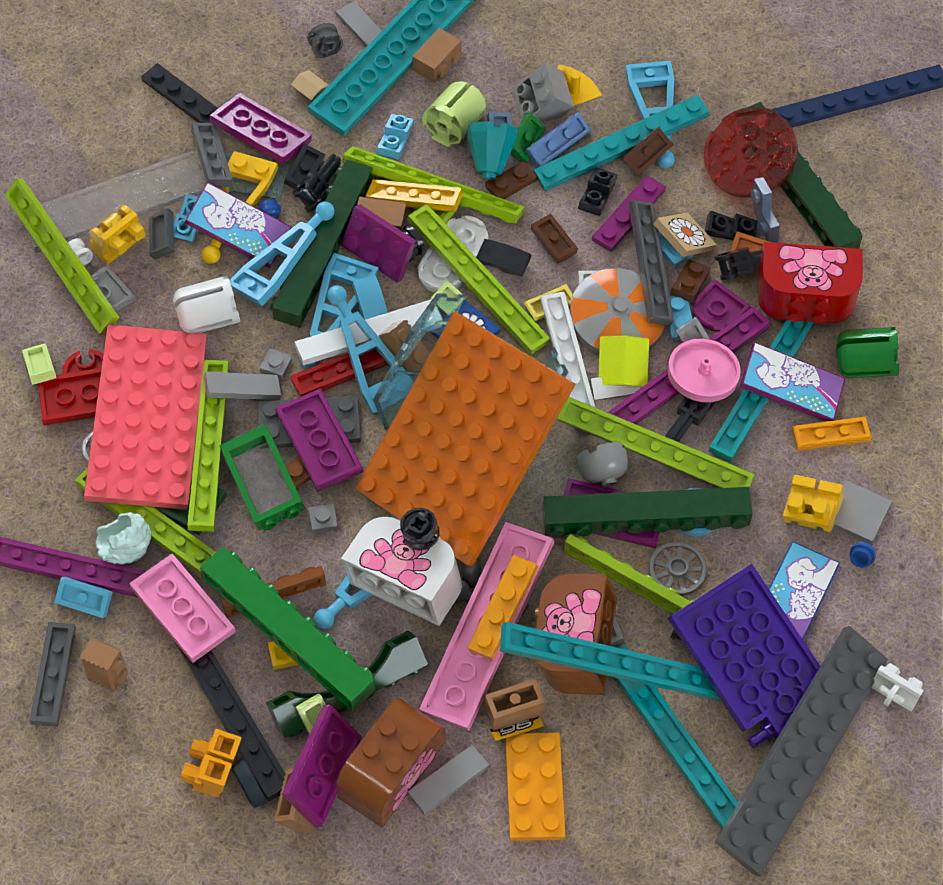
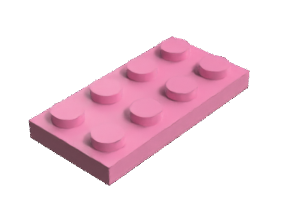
M173 554L129 583L130 588L192 663L236 632L232 623Z

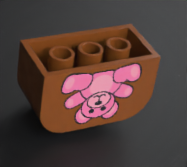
M564 574L552 579L543 589L540 605L535 609L536 629L611 646L617 597L607 575ZM536 660L550 686L558 692L587 695L605 694L606 675Z
M395 699L385 709L344 764L336 783L338 799L383 828L407 796V791L412 789L444 746L446 739L445 727L402 699Z

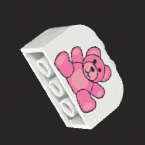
M379 517L366 523L341 558L351 585L440 626L461 592L462 581L454 552L450 545L439 537L437 543L427 550L418 551L411 549L403 539L400 520L392 517Z

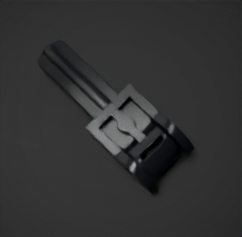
M331 154L319 171L308 173L303 181L294 189L292 194L302 201L307 212L314 211L317 205L323 202L329 187L327 182L341 165V158L339 156Z
M749 247L714 256L715 260L719 263L721 271L720 280H728L753 273L754 266L760 265L763 249L750 252Z
M685 397L677 409V414L680 416L665 437L679 442L692 423L699 426L715 402H699Z

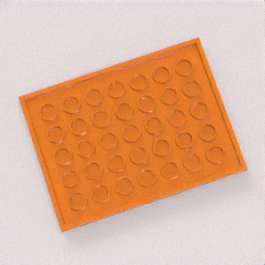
M454 311L355 489L400 520L403 515L414 508L429 509L437 519L440 538L450 545L457 559L473 567L576 384Z

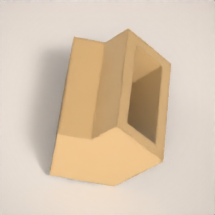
M310 70L299 73L291 84L312 102L329 86Z

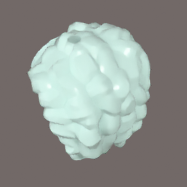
M132 512L119 514L118 519L114 522L98 527L96 548L99 551L97 554L103 561L113 564L138 561L146 554L147 546L150 544L151 531L148 523L145 522L140 514Z

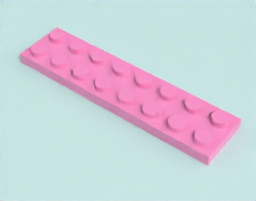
M505 522L419 708L420 712L470 731L505 652H501L499 647L492 661L470 652L467 647L513 555L538 565V570L512 623L518 624L553 547V538Z

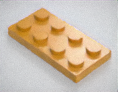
M522 733L505 738L510 841L564 840L565 819L560 733Z

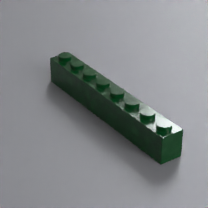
M761 102L738 111L735 120L736 128L823 245L859 249L863 237L860 229L854 226L847 212L841 209L833 193L829 192L823 185L821 177L814 173L808 160L803 158L798 152L796 144L786 136L783 127L778 125L773 119L771 111L766 109Z
M346 159L343 166L337 169L335 182L328 187L325 202L333 205L335 210L334 216L328 221H322L315 228L316 237L280 286L278 296L273 297L270 309L273 311L274 320L301 328L321 288L324 272L333 253H338L342 245L353 209L358 205L359 197L366 196L373 180L372 167Z
M749 487L544 496L542 506L545 536L556 538L570 534H577L579 536H588L594 533L613 535L617 532L638 534L643 531L662 533L676 529L681 531H691L697 528L716 530L720 527L741 529L745 526H750L753 515Z

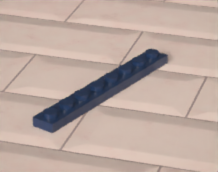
M939 64L774 108L771 113L777 124L786 130L943 88V69Z

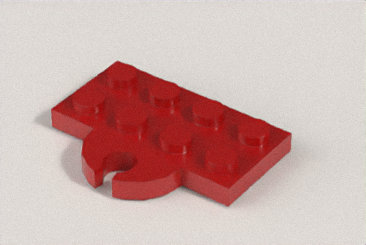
M89 349V357L92 362L89 365H81L82 357L80 351H77L65 361L62 374L56 375L55 379L38 383L43 425L95 417L104 355L102 352Z

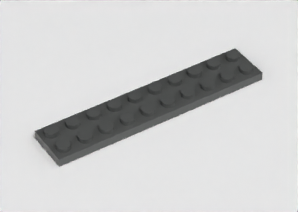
M850 626L843 628L715 841L718 846L756 876H761L873 686L875 682L874 677L881 665L884 666L888 660L887 657Z

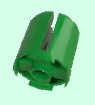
M896 327L848 329L840 332L836 340V357L838 359L837 368L841 375L846 378L899 376V364H896L899 349Z

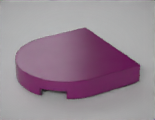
M714 279L695 298L693 315L699 320L702 327L719 332L750 310L752 306Z

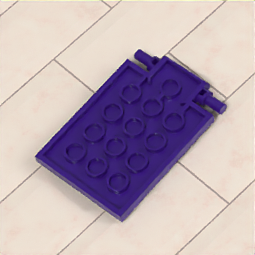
M750 564L667 619L740 730L744 732L762 719L765 721V724L760 727V731L747 739L748 744L755 748L765 740L770 741L774 737L778 738L819 670L820 665L753 564Z

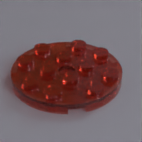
M746 107L736 110L721 119L722 122L717 128L710 132L704 148L705 167L716 186L730 195L745 198L751 197V190L754 189V179L761 177L765 179L772 191L786 180L796 163L798 154L796 135L789 122L774 110L764 107ZM748 148H756L757 151L751 158L745 156Z

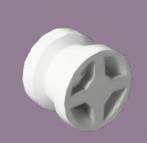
M76 238L68 242L83 266L92 260L93 253L90 249L85 248V244L81 239Z

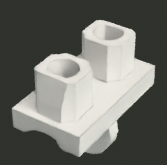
M891 663L886 667L881 665L874 677L875 682L871 688L887 697L883 703L885 706L888 707L894 701L912 712L924 691L921 689L922 682L915 677L909 678L908 681L900 677L899 668Z

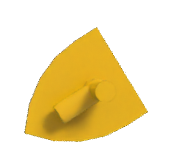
M558 65L557 69L564 73L574 106L602 96L598 87L585 74L571 67Z

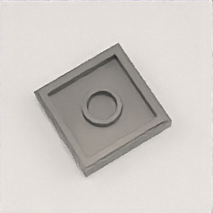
M108 265L91 275L115 312L120 311L136 300L132 292ZM68 289V290H67V291H68V294L71 296V298H72V299L77 303V305L80 307V305L78 304V302L75 300V298L73 297V295L71 294V292H70L69 289Z
M845 480L843 483L844 498L833 528L872 545L892 501Z

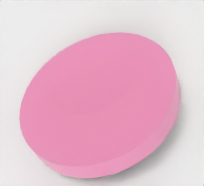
M693 339L677 346L670 356L667 370L669 380L674 388L685 397L699 402H715L728 397L736 389L741 374L740 364L735 354L723 344L709 339Z

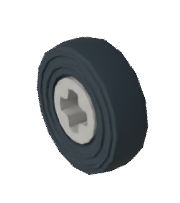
M242 759L231 766L252 807L256 808L264 804L266 798L246 761Z

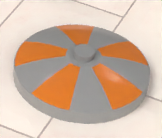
M616 268L595 272L578 285L572 296L569 311L576 336L583 345L598 355L600 336L626 335L648 338L649 349H651L659 341L665 329V325L648 323L641 276L636 272Z

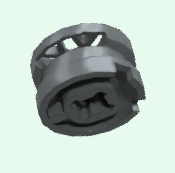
M322 23L315 26L307 36V41L311 45L314 55L318 58L337 54L343 46V40L338 34L336 26L331 23Z

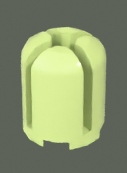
M464 81L454 82L424 112L422 116L423 126L427 125L433 134V140L447 147L451 144H459L467 135L468 126L471 122H479L483 118L486 110L485 98L475 86L469 87V83Z

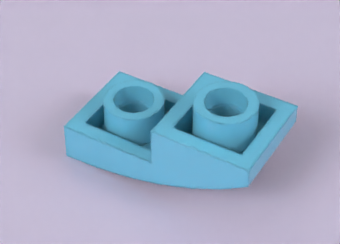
M391 114L385 125L384 135L377 147V155L399 160L411 132L414 119L403 115Z
M186 194L180 214L177 213L174 221V238L194 242L198 230L185 224V220L198 197Z
M376 275L352 282V287L360 306L359 312L364 320L388 313Z

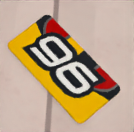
M538 716L496 731L490 729L495 740H501L543 727L544 724Z

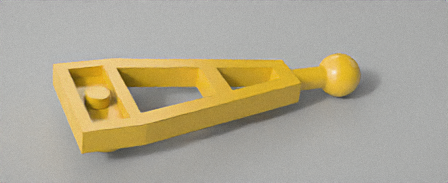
M236 151L233 152L228 162L232 178L235 177L259 184L246 201V203L255 207L269 189L278 170V164ZM221 187L220 189L229 193L230 187ZM213 239L210 245L203 248L201 256L204 262L214 264L219 261L221 242Z

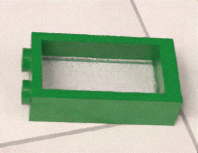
M266 424L219 445L259 531L262 529H273L278 525V522L296 518L302 511L306 510Z

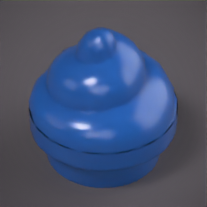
M265 200L258 204L259 210L278 219V215L281 213V206L277 204V200Z
M867 542L854 544L849 552L851 562L860 568L871 565L876 558L875 549Z

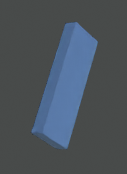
M578 111L525 151L535 167L538 168L560 155L588 134L591 129Z

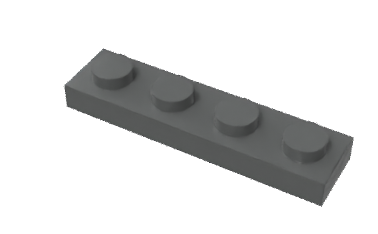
M192 123L191 132L206 182L218 188L231 187L233 179L216 126L212 123Z
M48 622L29 720L31 725L58 727L76 632L75 624Z

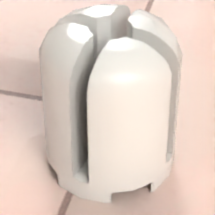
M228 276L186 286L175 291L173 303L180 327L184 332L191 334L202 333L240 322Z

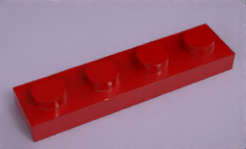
M376 348L359 356L364 374L389 365ZM349 353L290 376L299 397L320 388L322 391H325L356 378Z

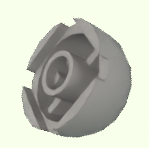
M620 442L601 444L596 446L597 450L590 454L587 449L577 455L576 461L582 476L592 484H602L603 488L617 484V479L624 475L628 467L625 445H622Z

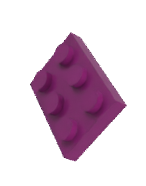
M359 204L353 209L341 246L366 263L378 267L380 272L398 283L404 277L416 240Z

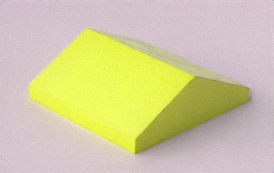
M626 335L600 336L598 377H602L603 385L638 386L640 388L648 383L649 339Z

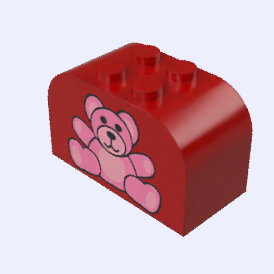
M764 242L758 274V303L760 308L772 318L789 320L791 322L806 321L823 324L840 323L847 320L854 312L862 284L863 249Z

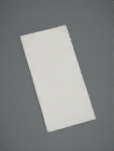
M602 377L591 378L594 400L629 395L640 389L638 386L603 385Z

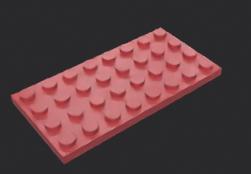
M108 324L84 501L187 510L189 506L207 334H191L183 331Z

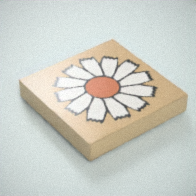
M688 212L660 217L654 222V226L682 257L710 252L717 245Z

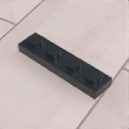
M158 63L141 76L145 84L198 123H210V114L218 109V107Z

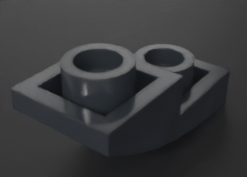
M596 167L588 181L587 189L579 201L578 209L600 216L613 190L618 174Z
M710 211L706 219L705 232L711 237L734 240L737 232L756 237L758 221L737 213L731 218Z
M485 238L476 256L483 265L497 267L502 272L522 277L532 257L530 253Z

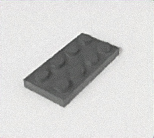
M358 396L326 397L349 442H361ZM294 399L258 402L259 427L264 424L267 425L277 448L293 447L275 412V407ZM267 444L261 447L260 449H270V447Z

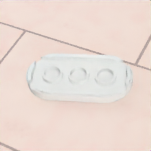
M461 216V218H453L446 223L475 257L480 250L484 238L489 239L486 226L475 217ZM430 246L418 265V276L421 284L427 290L436 293L448 280L458 289L464 282Z

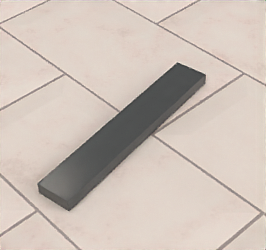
M632 200L629 203L648 323L671 326L674 319L659 231L654 226L656 221L654 203Z

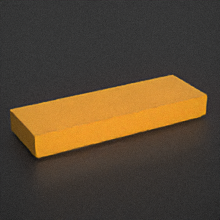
M866 416L792 426L797 451L868 442L872 438Z

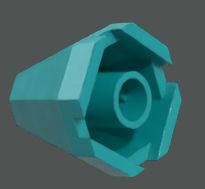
M489 121L471 122L468 126L467 137L476 173L482 175L483 179L494 180L496 176L502 174L516 141L518 128L506 123H500V126H496L494 122Z

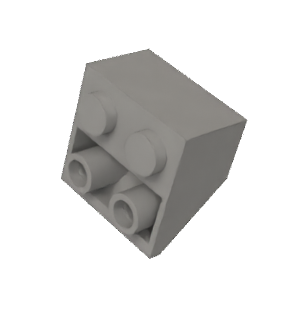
M546 62L513 88L521 119L530 112L540 122L560 119L574 108L563 71Z

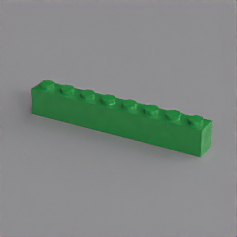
M222 547L200 566L202 579L352 713L375 691V677L369 669L359 667L355 663L354 657L348 651H341L329 634L325 633L323 635L317 630V626L312 619L307 616L305 618L298 613L297 607L290 600L284 601L279 596L278 590L270 583L266 585L255 569L252 567L248 569L243 565L242 559L234 551L229 552Z

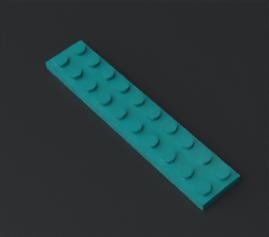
M412 0L308 106V112L342 136H345L412 67V56L439 28L446 31L475 0Z

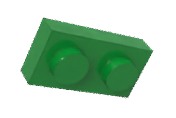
M531 112L525 114L519 124L517 138L511 150V154L520 162L528 161L530 157L525 150L538 141L546 129Z

